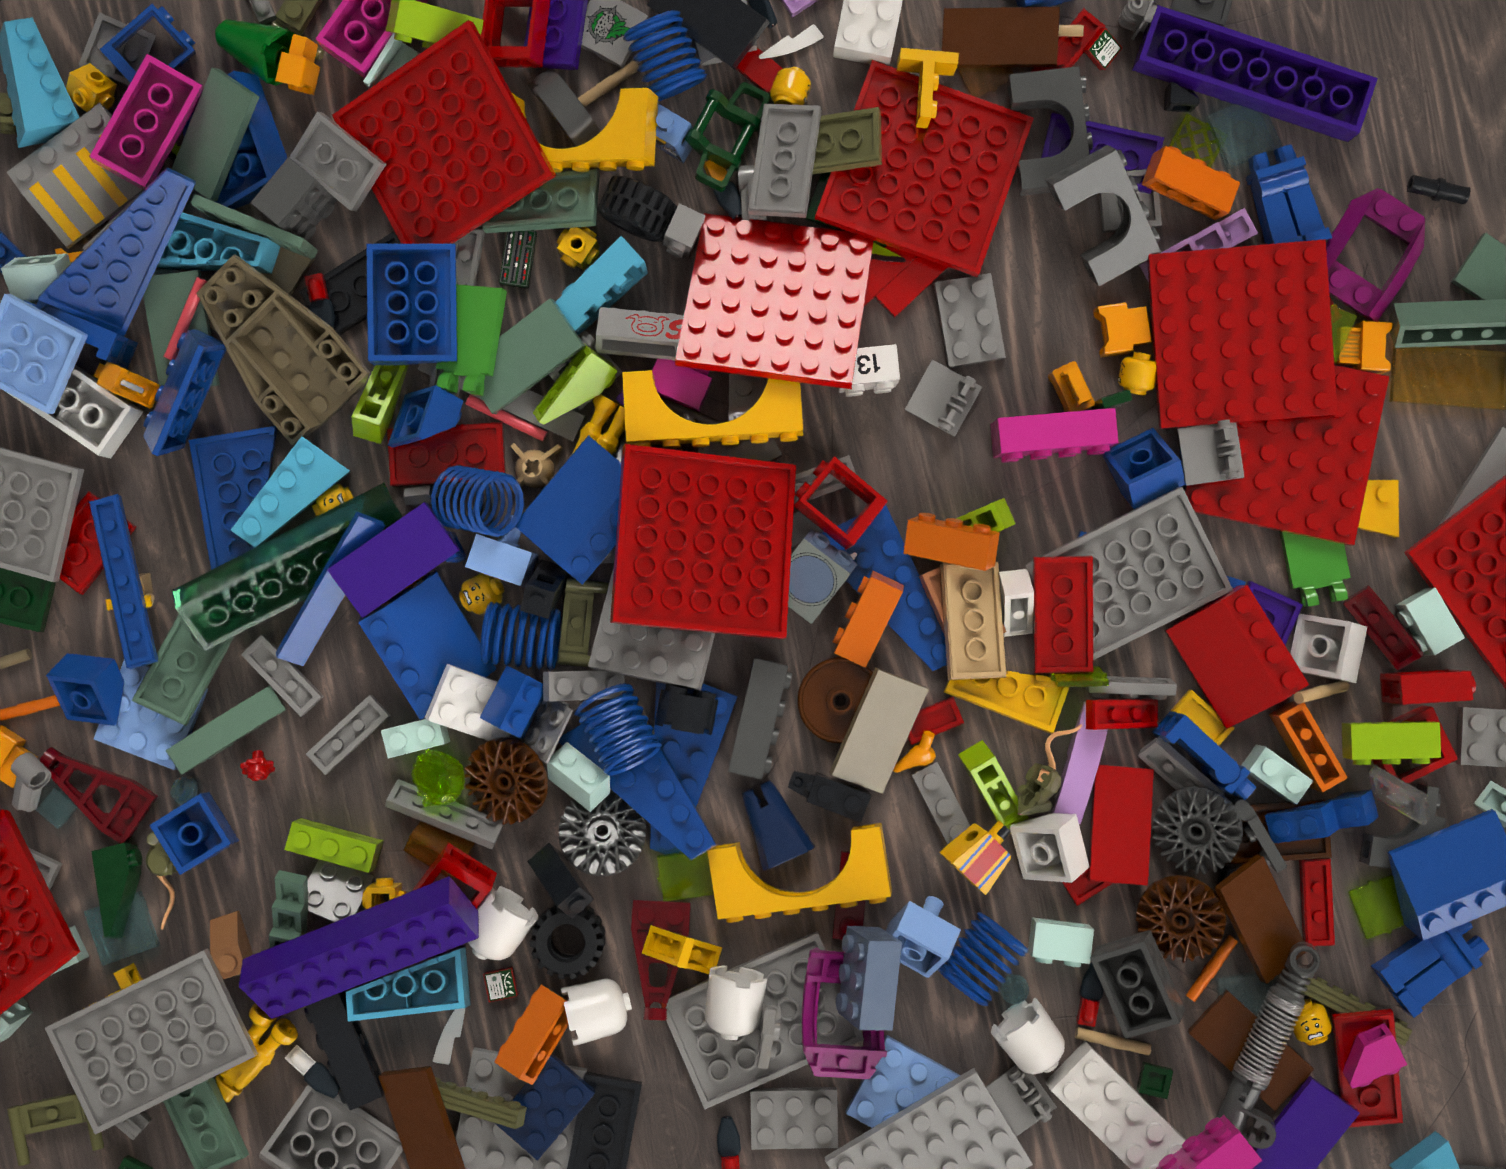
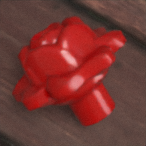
M260 750L253 751L252 759H247L246 762L240 764L242 774L247 775V778H250L252 781L265 780L270 773L275 772L274 762L266 760L264 752Z

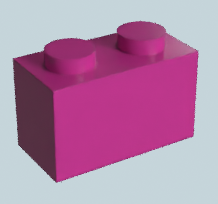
M657 359L652 372L659 396L700 412L713 382L712 378L708 376L709 371L675 366V360Z

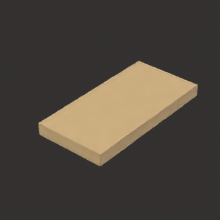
M995 562V566L986 571L950 563L940 564L948 680L1006 677L998 562Z

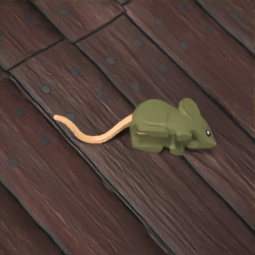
M1082 724L1074 729L1054 732L1047 738L1045 751L1049 764L1047 766L1035 763L1028 770L1025 777L1027 779L1026 785H1021L1017 789L1021 794L1018 799L1019 815L1044 813L1053 807L1048 799L1059 790L1062 778L1056 771V764L1050 748L1051 742L1055 737L1077 732L1082 727Z
M151 832L147 836V844L151 847L146 856V865L150 872L157 875L170 893L169 906L160 928L163 930L175 901L174 888L165 876L173 875V873L178 871L154 832Z

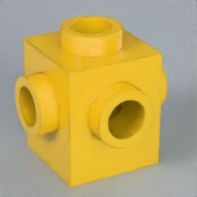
M89 63L69 72L66 89L71 100L88 112L99 103L108 110L115 101L114 94L117 84Z
M587 227L564 229L557 240V244H559L557 249L561 255L560 260L573 269L578 266L585 270L588 264L591 266L600 253V246L595 239L597 235ZM577 240H580L582 246L578 249L573 248Z
M377 878L376 882L367 886L363 892V908L369 909L386 902L383 899V894H389V900L406 894V891H402V883H394L393 878Z

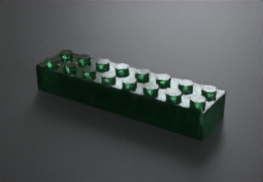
M384 482L171 590L175 609L206 651L307 599L356 512L383 521L385 525L383 530L404 515Z

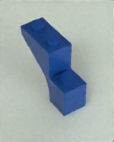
M1369 789L1346 792L1326 801L1266 814L1265 818L1273 843L1329 837L1338 829L1367 826L1379 818L1373 791Z

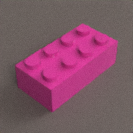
M343 0L315 38L324 51L365 79L393 34L386 31L392 0ZM416 0V1L423 2V3H427L429 0Z
M146 54L89 157L92 162L136 187L145 190L156 179L194 111L203 91L202 85L151 55Z
M1115 408L997 418L990 424L993 458H1001V463L1016 462L1022 459L1023 456L1028 455L1030 460H1042L1052 456V453H1058L1059 458L1074 457L1076 454H1081V451L1086 450L1087 455H1100L1110 451L1111 446L1119 443Z
M1223 1115L1220 1118L1216 1117L1206 1124L1205 1130L1199 1135L1191 1136L1185 1140L1182 1148L1175 1154L1165 1156L1159 1162V1166L1156 1169H1252L1263 1160L1241 1132Z

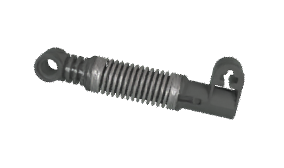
M1298 942L1291 947L1285 962L1287 969L1283 968L1281 972L1284 975L1279 976L1281 982L1277 981L1276 985L1270 986L1268 993H1266V1000L1261 1005L1260 1014H1257L1256 1023L1253 1024V1028H1251V1032L1248 1034L1249 1037L1246 1038L1247 1042L1242 1047L1243 1051L1240 1052L1239 1060L1234 1064L1235 1066L1232 1070L1233 1080L1216 1115L1219 1118L1225 1115L1241 1132L1248 1143L1259 1149L1272 1146L1276 1138V1130L1272 1118L1255 1109L1254 1106L1261 1091L1266 1090L1270 1080H1272L1270 1073H1275L1273 1069L1277 1068L1275 1065L1279 1063L1277 1059H1281L1280 1055L1283 1054L1282 1050L1285 1049L1283 1045H1287L1285 1040H1290L1288 1036L1292 1035L1290 1032L1294 1030L1292 1026H1296L1294 1021H1298L1297 1017L1303 1011L1305 994L1302 991L1306 992L1308 989L1305 984L1310 985L1311 981L1308 978L1312 979L1320 966L1319 953L1315 946L1308 942ZM1302 951L1309 952L1313 956L1312 962L1308 965H1300L1296 961L1298 953ZM1249 1116L1254 1117L1253 1126H1250L1248 1133L1243 1131ZM1261 1125L1265 1126L1266 1133L1262 1132L1260 1136L1256 1135L1255 1128L1259 1129Z

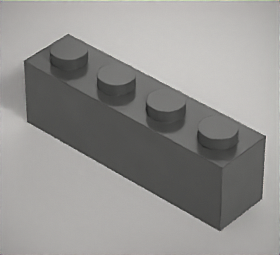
M754 658L728 772L761 780L763 773L769 774L773 757L768 756L770 745L776 746L779 729L774 728L776 717L782 718L786 701L781 700L783 688L789 690L792 673L787 672L788 665Z

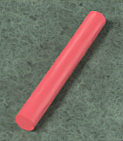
M196 277L164 354L165 358L169 360L176 359L180 350L177 348L178 341L184 332L187 333L200 302L197 292L207 280Z
M471 394L466 400L465 405L542 442L547 436L548 431L504 410L499 411L497 414H492L483 400Z

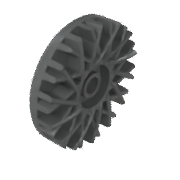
M1191 786L1172 792L1160 804L1153 818L1152 829L1154 828L1155 832L1153 839L1157 840L1155 843L1156 847L1160 846L1162 849L1161 856H1167V862L1170 860L1176 863L1175 868L1177 869L1182 866L1184 872L1191 869L1195 870L1194 874H1198L1199 871L1202 874H1206L1208 870L1216 872L1218 868L1222 869L1227 862L1230 863L1233 857H1235L1243 837L1242 821L1234 805L1222 794L1205 787ZM1194 826L1200 827L1202 831L1197 830Z
M610 792L591 812L577 801L571 800L570 806L565 808V813L561 816L559 823L561 850L566 859L576 869L593 876L618 874L629 868L638 859L644 847L646 837L644 818L616 793ZM604 831L607 835L600 836L597 832Z

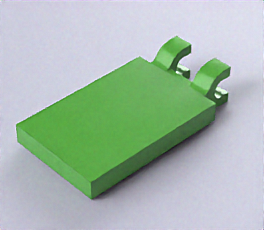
M456 284L457 361L437 363L436 369L443 371L438 377L437 386L449 393H457L459 376H466L462 390L470 392L472 395L483 396L485 376H493L507 291L503 288Z
M1279 531L1290 589H1300L1302 607L1320 605L1315 589L1329 587L1331 602L1347 600L1348 594L1342 580L1349 579L1351 576L1344 544Z

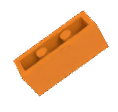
M1164 146L1153 153L1141 185L1213 220H1217L1229 214L1240 182L1231 178V175L1227 172L1216 171L1208 167L1203 160L1192 159L1182 154V151L1176 147Z
M919 513L918 516L908 520L903 554L986 571L995 566L1000 532L992 531L991 526L985 524H973L972 527L963 525V521L960 519L947 518L946 521L937 520L934 514Z
M872 571L869 578L864 576L857 589V592L861 593L857 603H850L845 614V618L849 620L845 628H838L832 641L837 644L834 653L866 668L903 593L904 585L875 571Z
M1293 700L1269 714L1301 772L1313 780V783L1310 785L1311 789L1325 792L1348 778L1305 703L1298 704Z
M540 985L538 990L531 996L530 1003L523 1015L516 1021L509 1038L500 1047L494 1063L518 1079L533 1085L569 1026L564 1002L568 1000L547 987Z

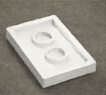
M447 664L425 718L428 721L487 741L498 737L510 736V733L480 718L498 681Z

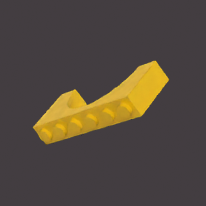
M649 88L620 89L618 104L612 118L605 128L593 139L577 147L555 149L540 144L554 172L560 173L563 171V168H572V170L577 172H588L590 168H599L602 171H616L617 167L641 171L644 170V166H654L658 96ZM512 93L526 118L525 101Z
M652 370L622 372L627 444L648 447L663 445L664 449L680 448V444L692 443L693 447H707L710 445V442L721 441L722 445H737L739 440L751 439V443L759 444L768 442V438H780V441L790 442L798 440V436H803L801 386L799 382L768 378L761 397L746 413L725 423L700 424L680 417L663 402L657 392Z
M882 823L854 826L851 829V850L843 870L826 885L805 892L781 890L760 879L747 864L740 842L716 845L707 851L717 918L726 919L727 923L744 920L743 916L754 915L755 919L768 918L772 916L771 912L783 911V915H793L800 913V909L811 907L812 911H823L829 909V905L840 904L841 908L853 907L858 905L857 901L869 900L870 904L883 903L887 901L886 897H891L892 895Z

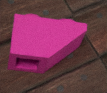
M1385 1023L1357 1035L1343 1069V1074L1352 1089L1367 1086L1374 1079L1383 1075L1395 1074L1407 1065L1393 1034Z

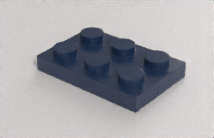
M552 1053L534 1084L526 1083L511 1100L520 1102L521 1106L527 1107L524 1125L513 1129L495 1124L538 1161L594 1096L596 1090Z

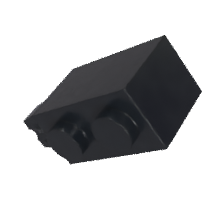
M794 770L788 784V788L806 797V802L860 823L871 798V794L865 790L818 772L812 775Z

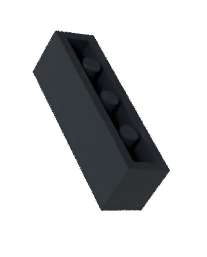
M346 990L307 1005L304 1008L305 1016L310 1024L313 1023L316 1029V1042L319 1048L324 1050L327 1055V1067L331 1076L336 1077L340 1086L338 1092L341 1101L344 1104L347 1103L349 1110H353L381 1098L384 1095V1091L378 1076L382 1073L360 1021L348 1022Z

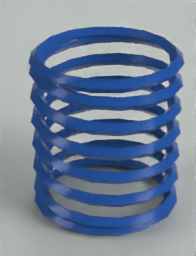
M678 10L667 11L642 21L627 30L623 37L625 41L644 37L629 46L628 51L634 52L670 34L681 32L673 39L647 48L633 57L632 61L640 62L673 45L684 43L678 49L655 57L639 65L637 68L638 72H645L678 55L689 53L681 60L656 69L642 77V82H650L681 66L693 64L684 71L657 81L647 87L653 92L656 91L655 94L658 96V101L670 98L698 85L707 76L706 70L698 68L701 60L694 57L697 49L690 47L692 39L685 37L688 29L681 26L684 18L679 17L681 12ZM673 22H676V23H675L673 26H671L670 28L665 29V30H662V31H659V32H656V31H658V30H660V29H662V28L668 26L669 24H671V23H673Z
M461 465L452 466L443 471L434 483L431 495L433 512L441 524L450 528L494 537L507 535L519 522L524 507L523 491L519 482L512 475ZM446 476H448V477L446 478V480L444 481V483L442 484V486H441V490H440L439 497H438V503H439V511H438L437 506H436V494H437V490H438L439 485H440L441 482L443 481V479H444ZM454 478V480L448 488V492L446 495V513L448 515L447 517L443 509V495L447 485L449 484L451 479ZM462 478V480L456 487L455 494L453 497V513L455 516L454 518L450 509V497L453 488L455 487L457 482ZM469 480V482L463 489V493L460 500V514L463 519L461 520L460 515L458 513L457 500L461 488L463 487L465 482ZM474 483V486H473V488L471 489V492H470V495H469V499H468V503H467V505H468V516H466V513H465V499H466V495H467L468 490L470 489V487H471L472 484ZM495 483H496L497 486H498V488H499V490H500L501 506H500V511H499V513H498V515H497L495 521H493V522L490 524V522L492 521V519H493V517H494V515H495V513H496L497 505H498V493H497V487H496V485H495ZM503 483L508 493V509L503 521L497 527H495L499 523L503 515L506 502L505 491L502 486ZM490 484L493 490L494 503L488 519L483 522L489 512L491 502ZM510 484L515 494L516 507L510 523L504 527L511 515L513 505ZM486 489V506L484 512L480 516L484 500L483 491ZM476 492L475 504L472 509V501Z
M490 602L487 605L482 625L480 648L482 662L487 664L492 657L495 665L500 663L504 618L508 610L509 623L504 646V664L508 666L511 663L514 644V623L517 613H519V629L514 663L517 668L522 664L525 624L529 614L530 630L525 666L529 669L533 664L536 626L539 616L520 611L521 605H516L512 609L509 603L505 604L502 608L499 602ZM559 609L553 610L550 615L551 621L546 656L549 671L555 668L558 656L561 612ZM540 617L541 631L536 660L538 670L544 664L546 631L549 619Z
M627 683L611 686L592 695L577 707L574 714L580 717L579 723L587 724L583 732L592 734L588 742L596 744L593 752L602 753L598 758V762L607 763L603 768V773L607 775H616L636 767L653 757L662 746L660 742H657L659 737L652 734L653 727L647 724L649 718L642 715L644 708L637 705L639 698L632 695L634 691L633 686ZM624 691L614 699L603 702L588 711L581 712L586 706L604 696ZM628 700L634 701L631 705L622 707ZM633 710H638L635 715L626 717ZM613 716H616V717L612 718L611 720H609V721H607V722H605V723H603V724H601V725L596 726L597 724L603 722L604 720H607V719H609V718H611V717H613ZM637 720H643L640 725L630 727ZM615 727H618V728H616L615 730H613V731H611V732H609V733H607V734H605V735H602V734H604L605 732H607V731H609V730H611V729H613V728H615ZM642 730H648L644 735L634 737ZM653 739L652 742L641 745L646 740Z
M978 912L977 917L980 921L971 920L974 930L964 929L968 939L964 937L958 938L961 948L954 946L952 950L953 955H950V958L946 961L947 964L944 963L938 971L976 1003L988 1006V1001L993 1000L992 996L972 981L954 963L977 977L994 992H999V987L981 974L963 956L983 968L999 982L1006 983L1005 978L991 968L969 947L989 959L1008 975L1013 974L1012 969L1000 961L978 940L995 950L1015 966L1019 965V961L1003 949L987 933L1021 957H1026L1028 949L985 914Z

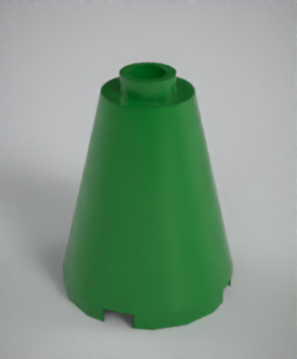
M230 19L224 20L217 26L215 37L219 47L265 83L275 86L282 84L275 81L281 52L289 53L294 32L284 27Z

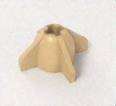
M513 443L511 448L519 456L516 461L515 470L520 486L522 487L525 484L528 487L541 488L547 485L553 478L555 471L554 463L551 459L563 448L557 444L546 453L535 449L527 450L523 453Z

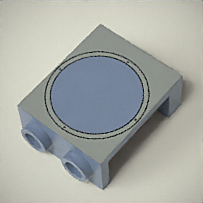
M812 529L791 555L788 607L811 624L857 565L847 552L838 550L830 544L829 539L825 535L814 532Z

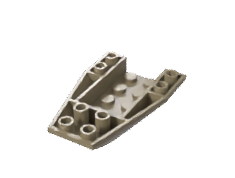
M236 254L232 255L197 292L201 303L252 398L292 446L297 443L301 436L305 438L325 424L365 386L370 371L337 332Z

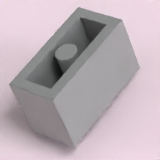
M679 203L664 236L663 246L667 247L666 251L678 258H682L683 255L689 257L706 215Z

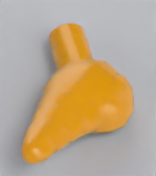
M924 731L919 745L911 748L896 763L893 772L898 773L913 767L929 766L933 763L936 754L931 744L935 734L931 731Z

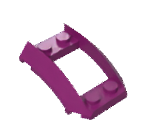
M1379 188L1349 202L1345 213L1331 234L1332 238L1326 242L1329 294L1374 322H1378L1418 260L1424 248L1426 221L1424 216ZM1363 216L1408 245L1382 289L1377 288L1336 261Z
M816 947L809 952L802 1002V1046L812 1074L817 1077L870 1079L877 1070L875 1066L882 1057L887 1056L884 1030H863V1046L817 1044V1010L820 983L841 984L839 968L843 964L844 952L825 951Z

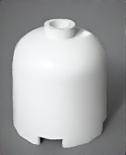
M499 886L497 891L492 888L477 907L479 938L468 942L472 947L473 954L482 960L488 958L500 961L510 957L537 922L538 914L536 910L532 907L529 911L521 904L524 898L512 890Z
M724 965L710 968L705 1020L710 1028L721 1034V1038L737 1040L738 1036L748 1035L758 1027L767 979H763V973L745 967H740L739 972L727 971V966Z
M600 979L561 988L562 995H568L569 1001L564 1002L569 1029L570 1031L576 1030L577 1037L572 1038L574 1046L616 1034L625 1027L627 1022L626 1011L632 1010L628 992L622 994L620 986L614 980Z
M1036 998L1029 1004L1024 999L1012 1005L1001 1014L1004 1020L999 1026L993 1024L991 1034L1024 1073L1033 1075L1043 1072L1049 1073L1058 1066L1059 1060L1064 1053L1065 1040Z

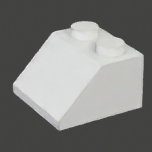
M1299 614L1290 654L1302 673L1356 683L1367 627L1350 621Z
M1050 813L1010 826L1023 879L1072 883L1090 867L1077 814Z

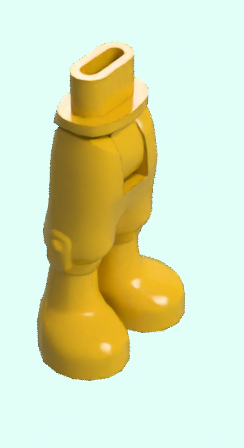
M600 394L592 400L595 407L590 422L580 430V437L573 453L588 435L609 453L613 454L617 451L619 438L625 431L624 407L619 406L608 430L602 435L601 431L605 422L619 404Z
M256 1003L251 1007L249 1018L253 1024L248 1033L258 1054L216 1075V1084L226 1103H229L234 1095L241 1094L243 1088L265 1066L271 1064L275 1051L280 1045H290L296 1040L298 1032L290 1020L286 1018L279 1019L273 1026L271 1034L266 1041L259 1045L260 1038L274 1024L277 1018L271 1019Z

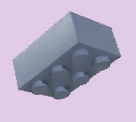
M847 926L846 935L842 939L844 959L843 964L839 968L841 986L840 993L836 996V1008L838 1013L858 1030H893L902 941L880 927Z

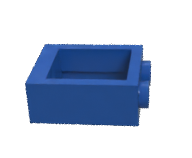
M152 3L100 48V51L130 83L136 71L117 50L153 18L159 22L184 50L168 66L177 70L196 54L192 47L195 44L193 39L184 30L178 32L171 23L174 19L163 6L157 9Z

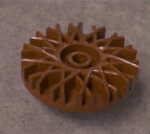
M835 657L819 662L804 676L798 691V709L804 724L815 736L827 742L842 744L873 674L871 669L867 666L866 668L848 659ZM838 695H843L846 698V702L842 706L835 703V698Z
M498 737L480 745L477 750L471 753V757L468 758L471 764L464 768L467 772L464 777H470V782L465 785V788L471 790L468 792V796L474 794L477 798L472 803L473 806L479 805V812L483 810L489 812L486 816L487 819L492 817L493 822L502 819V825L507 823L512 825L517 821L520 823L528 819L542 807L548 791L547 774L541 759L527 744L510 737Z
M1168 876L1153 882L1143 892L1136 911V921L1139 923L1138 932L1151 930L1159 950L1164 952L1163 958L1166 959L1170 955L1171 960L1174 961L1176 957H1182L1183 963L1186 962L1187 958L1193 962L1197 956L1204 959L1205 954L1210 955L1214 947L1218 948L1226 927V912L1219 896L1202 881L1188 876Z

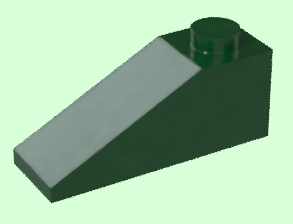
M121 843L91 851L105 938L118 939L123 937L140 880V865L143 862L142 854L137 845Z

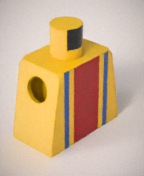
M999 820L988 832L975 823L969 826L939 853L973 886L986 895L1011 859V855L1001 846V843L1009 836L1011 831Z

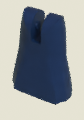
M771 780L760 784L764 799L768 802V805L763 808L753 789L742 793L762 871L776 867L815 848L814 843L793 815Z

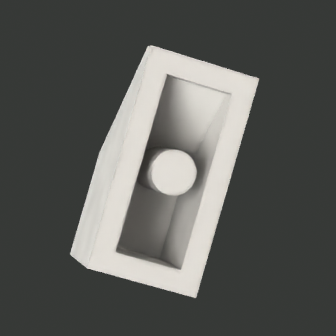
M1028 570L999 572L1002 621L1007 631L1003 633L1004 637L1033 634L1034 590Z

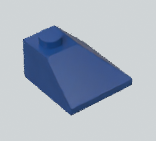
M437 385L405 394L388 446L394 448L416 442L455 427L461 418V408L464 401Z

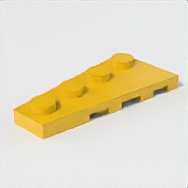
M1368 480L1358 528L1393 538L1399 537V480Z
M1007 671L1004 678L948 680L944 692L1052 734L1054 733L1072 679H1059L1043 675H1028Z

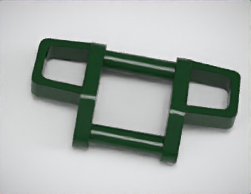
M747 82L740 84L730 100L721 92L710 89L705 98L707 102L693 129H689L685 137L687 143L701 156L695 179L719 192H723L726 189L734 171L739 169L741 165L740 158L753 133L757 132L761 125L760 119L763 106L768 104L770 100L769 93ZM742 94H748L761 101L762 105L756 116L735 106V103ZM715 111L721 117L743 127L731 153L710 143L703 135ZM706 159L728 169L724 180H716L703 172Z

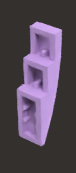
M1243 208L1161 253L1235 247L1257 235L1258 231L1246 209ZM1147 261L1139 266L1149 282Z
M1083 702L1075 726L1076 728L1082 724V727L1073 733L1067 750L1068 758L1061 776V786L1052 813L1077 814L1079 824L1082 822L1108 731V729H1086V702Z

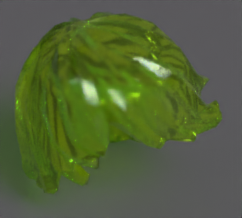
M426 749L425 753H420L417 756L416 763H413V773H411L413 782L419 791L417 796L424 798L422 802L424 807L450 804L457 800L462 790H464V784L466 783L464 768L454 757L444 752Z

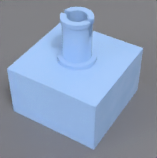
M510 515L506 523V526L510 523L514 515ZM515 527L507 535H503L501 539L498 538V540L476 534L465 567L526 587L533 574L539 555L519 548L518 541L522 532Z
M934 896L926 898L923 908L909 901L891 919L886 929V932L902 941L900 963L927 978L950 958L961 931L958 927L938 917L944 904L939 898Z

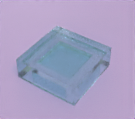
M57 787L51 791L36 811L59 829L78 807Z

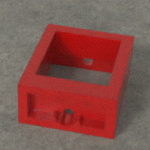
M485 0L481 37L497 67L542 68L551 0ZM505 7H532L527 46H500Z
M834 456L828 462L822 460L812 472L816 476L810 484L805 482L795 493L798 499L794 503V507L847 550L857 542L888 500ZM829 473L867 504L846 532L842 531L807 502Z
M1444 669L1380 673L1382 702L1406 705L1473 700V693L1476 691V682L1472 676V671Z
M1423 705L1388 721L1440 722L1434 708ZM1441 723V758H1433L1429 764H1421L1398 776L1392 764H1382V759H1372L1376 767L1374 773L1379 783L1388 788L1398 789L1458 760Z
M447 843L412 891L433 883L443 869L477 890L470 899L477 909L493 888L497 872L452 844Z

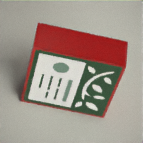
M1100 28L1084 47L1083 51L1099 70H1105L1122 50V47L1106 28Z
M513 966L484 972L483 976L489 1002L519 995Z

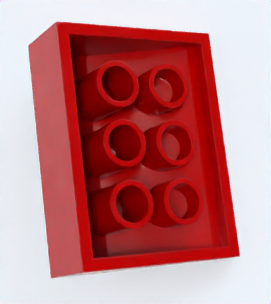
M1248 585L1236 586L1233 588V591L1213 600L1165 630L1225 729L1284 701L1309 685Z

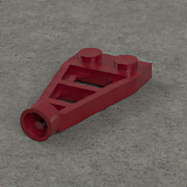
M53 747L47 749L39 759L51 772L53 781L95 827L119 844L129 841L158 798V795L133 779L65 756ZM75 770H79L93 778L85 793H81L69 782V778ZM100 785L115 788L121 794V797L110 813L103 812L93 800V794Z
M633 900L631 931L645 1003L644 1020L667 1021L666 1007L679 968L642 954L650 925L688 937L691 903ZM651 963H662L668 967L666 982L662 987H653L649 982L648 967ZM653 1002L661 1004V1008H651L650 1006Z

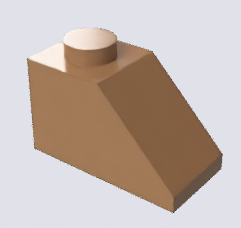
M239 910L210 920V954L223 980L241 974L242 960L253 955Z

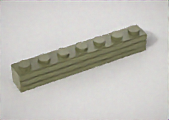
M1317 977V979L1308 978L1311 983L1310 985L1305 984L1308 988L1306 992L1302 991L1305 995L1340 1013L1371 1011L1376 1008V1006L1365 1002V1004L1359 1002L1360 998L1351 993L1349 996L1343 994L1344 990L1336 985H1333V987L1328 986V981ZM1398 1018L1395 1021L1396 1042L1405 1046L1412 1033V1029L1407 1027V1022Z
M435 1077L445 1108L513 1129L524 1125L527 1107L521 1106L520 1102H508L503 1097L488 1096L487 1092H475L470 1087H458L454 1082L445 1083L440 1078Z

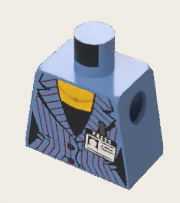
M658 103L656 147L684 163L693 148L686 140L682 144V140L686 137L689 129H693L690 122Z

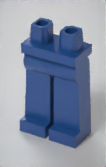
M1292 144L1273 151L1277 162L1276 165L1270 166L1266 152L1254 155L1248 159L1251 174L1245 178L1247 185H1251L1252 196L1265 244L1323 239L1327 241L1332 238L1329 227H1324L1312 194L1308 173L1304 167L1306 165L1304 156L1297 158Z
M24 300L88 334L85 343L99 348L96 357L128 369L138 345L137 342L68 314L40 300L37 301V304Z
M1170 711L1158 724V728L1153 729L1152 733L1156 737L1159 736L1165 742L1171 744L1177 743L1201 765L1202 773L1212 779L1211 782L1220 790L1246 800L1256 789V786L1246 778L1251 772L1244 766L1238 765L1234 759L1186 715Z
M1469 921L1424 941L1415 936L1371 965V968L1385 987L1389 989L1388 991L1402 1010L1415 1018L1423 1011L1421 1008L1454 981L1468 974L1472 968L1476 970L1483 964L1479 959L1489 950V947L1477 935L1467 942L1464 940L1462 935L1473 928Z

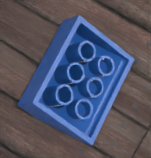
M232 71L227 75L258 95L259 100L217 201H214L233 210L250 204L287 159L259 77L255 74ZM194 111L192 112L189 120L187 121L184 129L182 130L184 136L186 134Z
M366 244L368 361L372 365H412L457 361L456 244Z
M197 329L188 330L187 333L184 332L181 335L177 344V348L180 349L176 359L170 361L166 369L167 381L164 386L161 385L155 395V401H157L153 412H149L143 426L146 430L143 437L151 453L156 456L185 447L226 351V347L221 340Z
M589 435L522 513L516 525L518 530L582 585L616 546L622 466L618 459Z
M438 572L399 592L362 618L360 616L358 621L420 720L425 718L447 664L487 677L497 669L491 659L487 664L482 662L481 642Z
M1493 809L1387 852L1404 925L1423 941L1506 906V833L1496 811Z

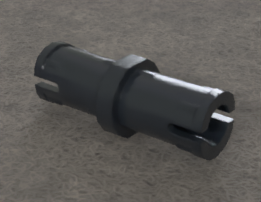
M1413 175L1408 181L1407 192L1431 197L1432 201L1446 200L1464 205L1469 199L1471 188L1446 182V179L1443 178L1435 180Z

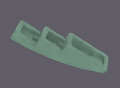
M268 686L167 749L166 752L179 773L183 775L232 746L234 742L255 731L259 726L283 713L286 709L272 687Z
M279 870L274 878L276 900L272 905L273 928L269 934L270 948L304 935L307 932L308 881L305 875Z

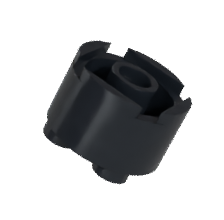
M666 684L665 689H661L654 724L663 727L664 723L665 725H671V729L712 735L719 701L715 699L716 694L705 690H694L693 694L687 693V688Z

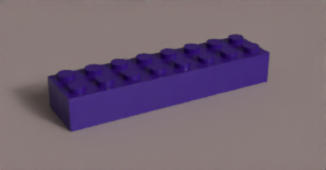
M1157 5L1153 19L1145 29L1132 68L1133 71L1169 83L1175 82L1181 87L1345 142H1349L1360 133L1378 79Z
M449 876L244 958L242 960L239 988L271 1019H274L478 939V910Z

